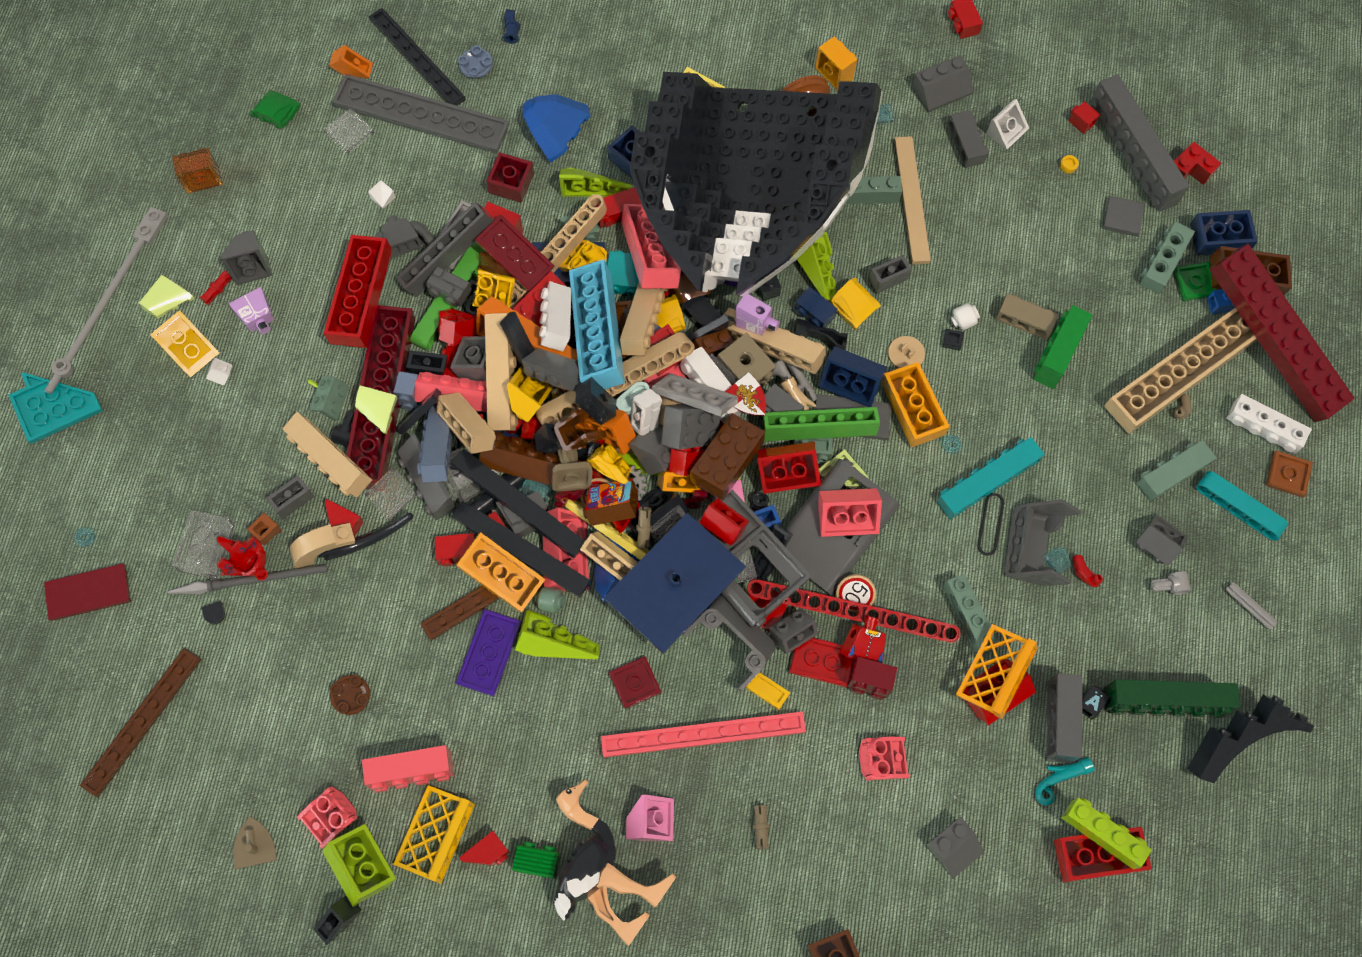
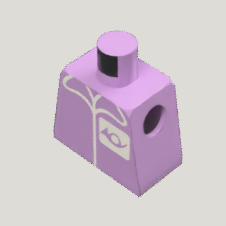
M261 287L229 303L235 315L249 331L258 329L260 334H266L270 331L271 328L268 323L272 322L274 318Z
M749 294L743 296L736 306V327L749 332L763 335L767 328L776 331L780 321L771 317L772 308Z

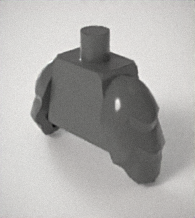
M395 215L388 217V223L382 225V231L375 235V237L387 238L392 248L390 259L422 248L421 244L427 248L435 241L434 235L424 224L418 221L409 222L407 218L398 219Z

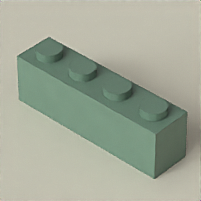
M901 176L862 177L853 195L849 197L845 204L899 203L902 194Z
M1203 440L1197 444L1195 441L1185 447L1186 451L1182 453L1180 451L1176 452L1170 457V461L1166 462L1163 460L1155 466L1157 469L1154 471L1149 469L1140 475L1142 479L1137 484L1150 501L1163 495L1217 459Z

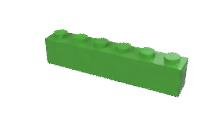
M877 407L768 412L762 419V430L765 431L764 441L876 436L880 425Z

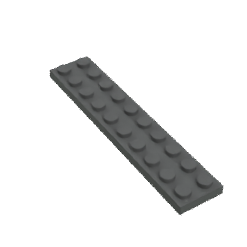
M345 74L332 101L335 107L498 153L510 125L509 121L348 74Z

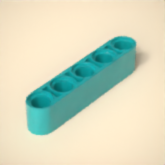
M1207 471L1196 486V489L1202 495L1270 540L1278 541L1288 526V522L1283 517L1215 472Z

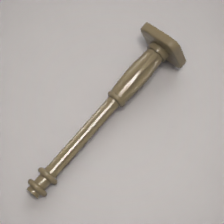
M554 386L551 390L553 399L563 394V390L559 387ZM561 447L558 450L561 464L555 465L552 469L553 490L570 491L589 488L592 482V465L589 462H578L577 449L565 451Z

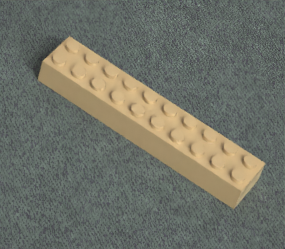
M1234 308L1112 396L1104 407L1125 431L1131 434L1255 343L1257 338L1237 309Z

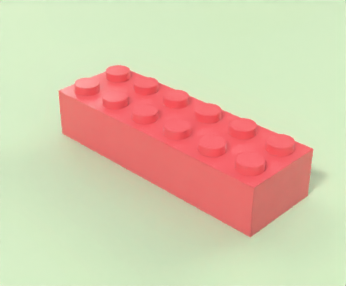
M624 204L621 223L641 289L678 288L681 268L664 249L642 204Z

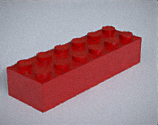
M350 236L323 333L330 344L367 348L392 254V248L387 238Z

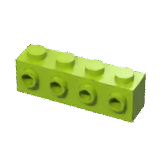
M1077 798L1071 801L1061 817L1063 820L1130 868L1137 869L1143 866L1152 851L1147 846L1146 841L1129 834V830L1125 826L1115 824L1110 820L1111 817L1103 811L1098 812L1088 800Z

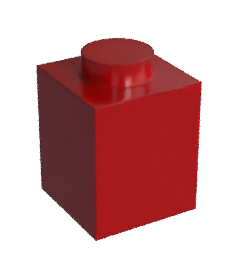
M1084 101L1080 106L1076 105L1071 110L1069 122L1081 133L1085 134L1096 124L1100 114Z

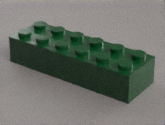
M1115 679L1104 687L1105 694L1109 696L1105 704V711H1112L1114 715H1122L1125 712H1132V715H1145V712L1152 713L1153 716H1164L1165 713H1172L1174 717H1182L1185 714H1192L1193 717H1205V714L1213 715V718H1224L1226 714H1233L1234 710L1240 708L1238 683Z

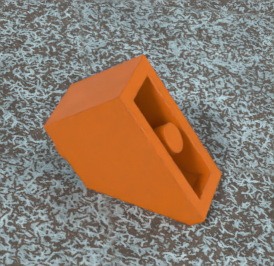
M343 45L333 51L329 66L342 75L348 74L368 79L373 63L346 45Z

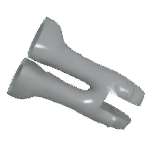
M782 360L775 363L776 367L773 371V376H779L783 381L791 377L786 368L787 366L799 383L797 386L801 392L812 402L817 400L815 391L801 368Z

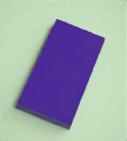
M484 609L456 684L495 697L522 621Z

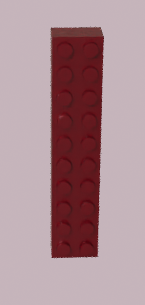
M1249 244L1235 250L1209 269L1314 422L1329 419L1355 399Z
M377 306L367 344L360 386L394 395L398 373H406L411 346L410 337L413 333L416 319L412 308ZM398 400L391 414L392 421L387 434L382 433L374 423L370 422L355 407L346 455L372 479L365 488L367 490L385 491L400 408Z

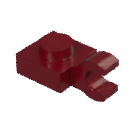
M586 489L559 491L555 495V499L558 501L554 506L563 508L569 499L574 502L586 493Z

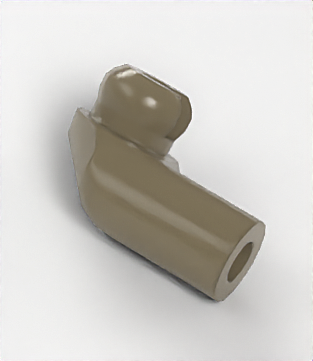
M1190 395L1181 396V406L1174 413L1175 418L1178 420L1185 419L1192 412Z

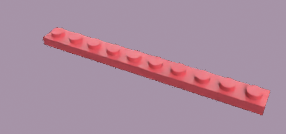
M803 712L607 735L601 736L603 758L802 734L806 732Z

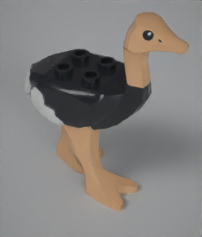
M585 779L578 785L563 790L557 796L556 801L566 817L590 829L595 835L588 838L584 844L580 841L571 855L574 857L572 861L567 859L559 872L561 877L553 903L558 915L565 921L571 913L575 912L576 903L586 899L593 906L595 914L607 922L620 939L629 946L650 915L645 912L630 922H622L610 908L607 888H611L619 894L639 895L656 907L676 876L672 873L654 885L644 886L629 879L614 867L616 848L614 837L608 824L586 813L579 804L580 796L588 785V781Z

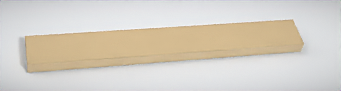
M912 136L895 137L894 144L899 176H901L902 200L912 265L930 264L931 259Z

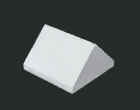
M1017 99L1010 102L991 120L986 133L1004 149H1008L1029 129Z

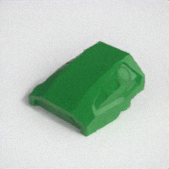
M270 90L258 102L255 108L250 110V114L253 117L256 116L262 122L273 123L276 128L282 129L294 118L301 104L288 96Z

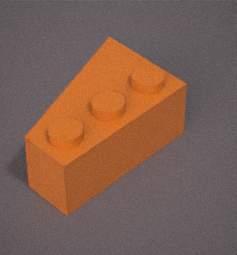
M616 409V417L602 425L592 417L575 425V428L584 433L605 431L607 436L603 438L605 440L604 444L606 446L611 444L617 447L622 455L629 451L631 448L629 443L636 436L629 416L623 410Z

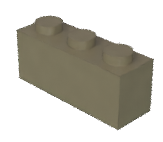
M1007 293L996 320L1047 341L1059 314L1054 313L1050 309L1039 307L1033 302L1022 300L1016 295Z

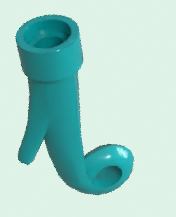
M1086 756L1078 760V762L1068 765L1047 766V770L1055 771V773L1049 775L1038 784L1035 790L1036 799L1042 805L1052 804L1055 800V795L1049 787L1068 779L1094 772L1095 769L1090 758ZM1043 791L1049 794L1048 799L1042 796Z

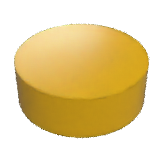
M1066 155L1060 162V169L1068 174L1074 173L1078 168L1079 161L1072 155Z

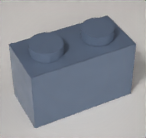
M398 373L394 395L397 396L399 405L404 410L411 411L420 405V402L415 401V381L418 374Z

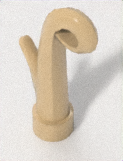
M793 376L780 383L784 391L805 406L804 411L809 410L807 405L816 407V404L801 392Z

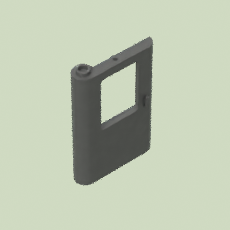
M846 458L837 460L821 481V486H817L785 528L793 534L786 548L811 574L810 580L826 591L829 596L834 594L840 581L847 577L878 534L854 535L851 539H847L844 536L821 537L818 513L819 491L840 490L850 477L856 479L867 489L877 488L882 499L879 533L900 507V504L893 497L853 467V463Z
M732 489L723 502L749 521L740 539L731 546L723 542L721 538L711 531L708 532L737 558L752 546H756L789 582V587L764 608H759L735 580L721 593L752 628L755 626L759 628L767 621L765 618L800 589L812 576Z

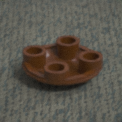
M358 675L343 676L330 687L331 704L341 714H358L369 703L370 688L367 682Z

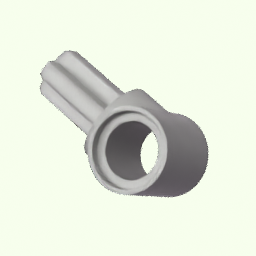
M1186 571L1172 573L1167 579L1151 581V589L1154 592L1169 590L1173 595L1191 592Z

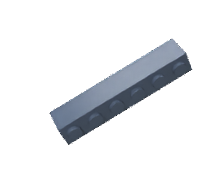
M434 404L426 412V420H424L425 430H423V441H421L422 452H419L420 463L417 465L418 475H422L423 483L447 481L453 431L437 413V405Z

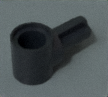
M348 411L343 424L333 429L331 434V441L333 443L348 447L355 411Z

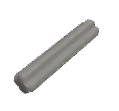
M1233 582L1226 588V591L1268 629L1275 627L1277 620L1237 584Z

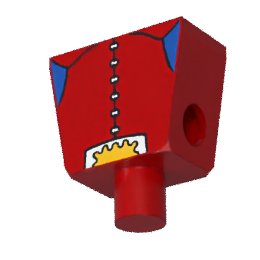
M867 615L864 626L853 624L840 653L852 659L861 657L882 663L886 634L876 629L879 619Z

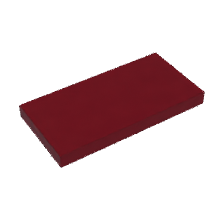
M501 214L475 239V242L511 277L515 278L528 293L555 267Z
M124 563L44 582L48 620L50 621L131 602L127 569Z

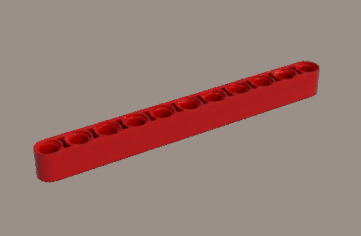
M754 579L748 583L747 591L753 597L773 601L775 598L771 597L770 590L773 587H778L782 593L788 586ZM755 582L761 585V591L758 594L752 593L750 589L751 585ZM801 589L796 591L800 595L798 602L792 603L788 598L782 603L864 623L867 613L870 610H875L877 613L876 618L879 619L877 626L950 643L956 642L960 638L959 628L952 624ZM812 596H816L819 599V604L816 607L809 605V599ZM835 600L838 603V609L831 612L828 604ZM851 605H855L858 609L855 616L848 614V608ZM890 614H894L896 617V622L893 625L887 623V617ZM909 619L915 621V627L911 630L906 626V622ZM929 623H932L935 627L932 634L926 632V626ZM948 628L954 630V636L950 639L945 635Z

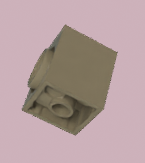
M747 332L718 354L714 362L731 385L735 384L749 372L759 385L763 387L771 380L770 378L774 375L773 371L776 367Z

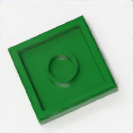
M1209 262L1175 267L1173 273L1183 302L1208 298L1212 291L1219 290L1212 289L1211 271L1209 270L1211 266Z

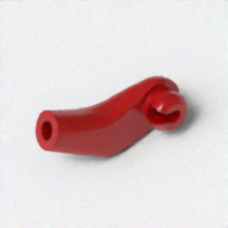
M1082 555L1072 557L1074 571L1078 578L1091 587H1098L1103 582L1100 574H1094L1089 570Z

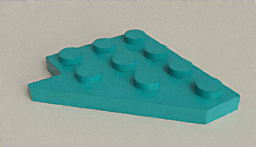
M24 372L21 375L26 387L8 395L26 439L30 444L103 412L100 402L93 392L58 383L53 393L49 394L44 390L50 380Z

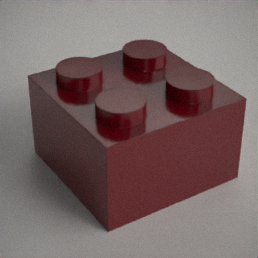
M499 152L486 181L488 192L522 203L534 176L533 162Z
M857 657L852 666L847 688L852 689V692L855 694L863 695L867 693L871 694V697L874 699L883 700L893 691L898 667Z

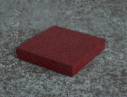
M646 656L609 672L625 710L662 693Z

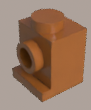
M265 513L247 528L251 533L249 538L255 537L263 546L278 532H282L281 528Z

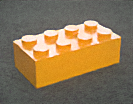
M919 362L885 373L881 384L911 448L945 436L950 426Z
M482 533L477 535L455 565L518 612H522L545 581L543 577Z

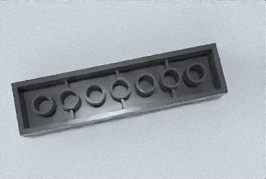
M1117 74L1101 80L1090 100L1091 107L1100 114V121L1104 123L1108 134L1114 139L1118 150L1124 155L1126 163L1130 165L1135 177L1139 179L1143 190L1149 195L1153 206L1161 212L1178 205L1190 187L1120 76Z

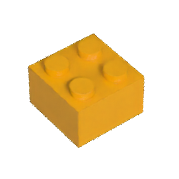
M834 36L819 47L815 69L838 91L839 81L851 82L853 80L858 59L854 53L845 47L843 42Z

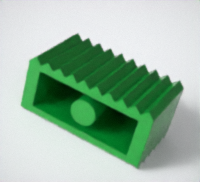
M529 842L517 845L512 871L555 879L560 855L559 852H555L556 848L544 846L543 849L535 848L536 844Z

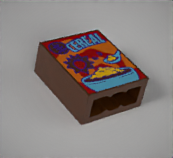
M629 478L626 484L614 481L588 488V493L585 495L586 505L583 508V515L585 519H588L591 526L636 517L639 491L633 478Z

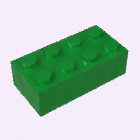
M1072 305L1069 311H1064L1055 327L1054 333L1048 341L1047 347L1041 355L1040 361L1033 371L1036 373L1033 380L1054 390L1064 375L1093 314Z

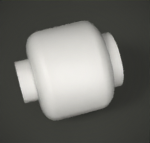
M966 303L953 310L954 316L951 317L955 328L959 326L961 330H966L975 326L980 316L975 305L971 306L969 303Z

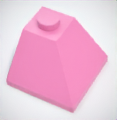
M641 795L627 816L626 839L673 841L674 799Z

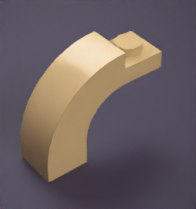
M350 523L331 527L330 524L305 533L290 546L289 551L294 569L313 565L315 558L327 550L355 544V538Z

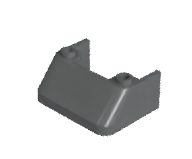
M1063 499L1017 506L1012 517L1004 569L1005 574L1015 580L1042 586L1071 584L1070 579L1054 571L1051 567H1044L1049 532H1054L1061 528L1064 516L1079 515L1081 510Z
M719 595L681 636L686 637L699 623L708 629H715L724 622L752 649L745 658V666L749 672L734 687L736 690L742 691L764 668L775 651V643L760 627L757 628L755 626L752 628L723 595Z

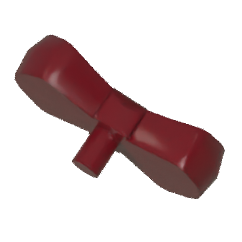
M695 490L691 498L685 499V505L690 509L699 508L700 502L708 499L707 492Z

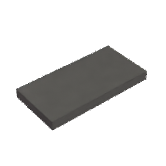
M821 394L816 396L815 410L868 407L844 397ZM874 401L872 407H877L880 420L878 433L876 436L857 437L888 441L892 404Z

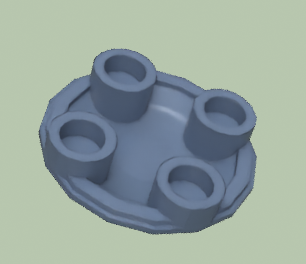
M475 45L458 58V63L464 75L471 78H479L491 70L493 59L488 51Z

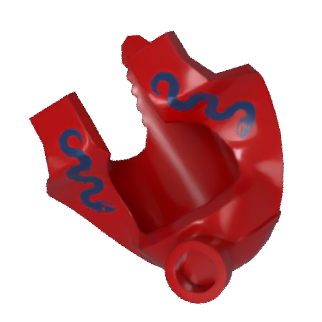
M217 536V542L230 553L229 560L222 558L217 564V567L223 570L221 576H256L258 580H265L268 577L267 570L264 568L266 553L261 543L255 537L241 542Z

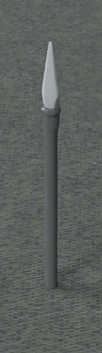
M327 564L273 572L268 573V577L265 580H258L256 576H247L227 580L197 581L168 591V593L203 594L207 591L212 592L213 590H220L226 587L328 572Z

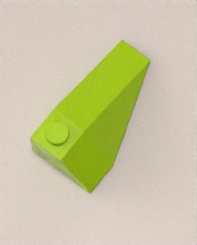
M571 167L561 169L559 174L561 197H590L594 194L607 197L632 188L631 184Z
M824 232L797 260L820 295L826 300L831 301L837 291L836 282L831 273L834 270V264L830 263L832 248L828 234Z
M530 610L526 611L517 639L516 651L535 657L598 660L599 644L580 634L573 635L567 631L568 627L564 625L559 627L551 623L552 619Z

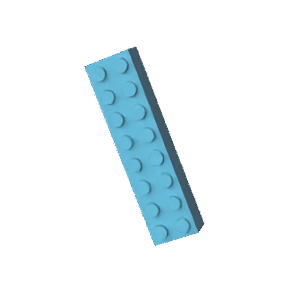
M603 259L569 270L580 381L582 383L592 377L604 389L624 384L625 378L612 274Z

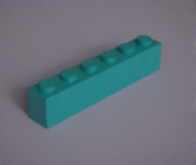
M1033 438L1019 440L1013 449L1007 448L1000 453L1001 457L996 460L994 458L990 459L981 470L976 468L969 474L970 477L967 479L963 477L954 484L955 487L951 489L946 488L940 492L937 503L948 518L952 520L1040 462L1045 453Z

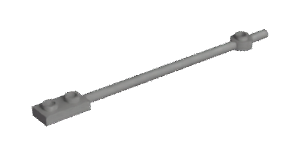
M152 207L149 208L133 234L134 239L137 240L70 350L65 358L57 359L52 364L54 375L45 388V392L52 394L61 378H67L73 373L72 360L144 243L149 245L153 243L169 217L166 212Z

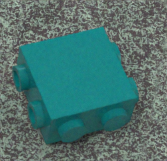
M619 250L610 251L609 258H606V264L612 274L614 295L627 294L634 297L639 279L631 253H624Z

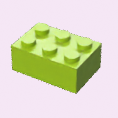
M366 824L328 842L322 851L352 907L390 887L396 880Z

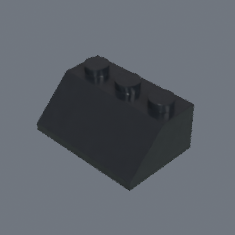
M656 486L638 501L642 510L643 507L651 508L650 524L652 525V531H650V544L689 511L678 493L662 491L659 486ZM638 510L636 517L632 518L625 528L637 542L638 530H636V525L639 518Z

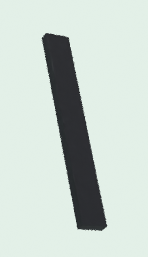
M383 8L368 16L373 25L446 103L458 106L466 100L463 93Z
M464 448L451 461L450 465L572 558H575L580 553V548L585 543V540Z
M462 501L451 516L473 532L484 534L512 556L581 598L591 583L590 579Z

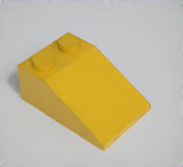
M180 310L150 334L190 378L219 354L214 346Z

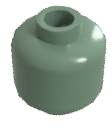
M544 586L535 595V603H537L540 611L556 614L565 606L566 596L561 589Z

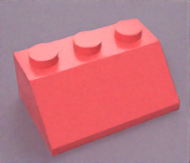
M877 488L819 491L818 513L821 537L879 534L882 499Z

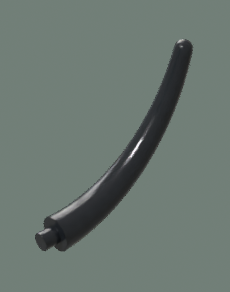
M409 512L379 530L355 538V544L327 550L319 554L318 558L323 557L326 561L369 547L398 531L410 522L414 516Z

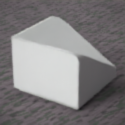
M379 181L368 192L370 198L382 209L396 198L394 191L383 181Z
M214 358L206 379L225 385L232 364Z

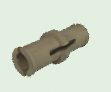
M642 507L638 508L639 518L636 525V530H638L637 547L645 548L646 545V548H649L650 531H652V525L650 524L651 508L643 507L642 510Z
M757 805L754 806L755 825H753V830L756 831V849L762 850V842L763 848L769 849L768 830H770V825L767 824V806L761 805L760 813V807Z

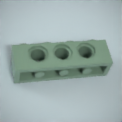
M1176 221L1172 227L1168 226L1163 234L1165 237L1164 241L1160 240L1155 248L1158 250L1157 254H1152L1148 261L1150 264L1149 268L1145 267L1140 275L1143 278L1140 285L1160 294L1195 231Z
M962 574L948 580L944 584L943 589L976 655L991 625L966 575ZM993 633L991 640L995 644L998 643V640ZM993 649L984 651L983 655L993 652Z

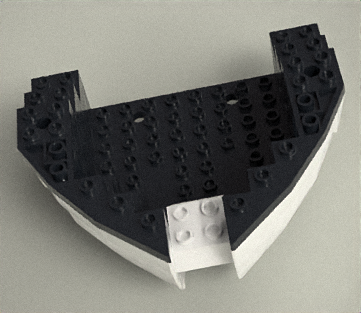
M663 72L659 101H649L645 132H635L630 171L642 207L664 249L699 291L708 292V289H715L716 285L728 280L737 281L736 294L746 296L795 262L831 225L857 188L873 148L882 99V90L877 83L839 81L838 94L711 87L697 73ZM747 104L746 111L740 112V106ZM811 108H817V113L814 116L808 115Z

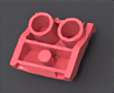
M905 737L862 739L859 748L861 772L867 781L910 778L904 747Z
M334 787L327 788L297 816L321 844V849H324L328 842L334 840L358 818L354 806L342 792Z

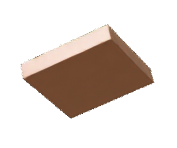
M1277 450L1274 451L1266 486L1304 498L1307 493L1313 462Z

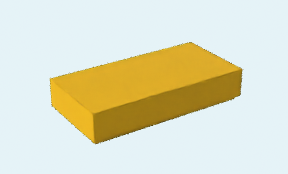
M760 672L746 686V689L780 710L790 694L789 691Z

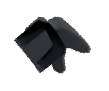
M797 318L794 334L804 336L805 338L811 336L821 339L832 349L835 346L845 350L848 333H839L835 329L815 326Z

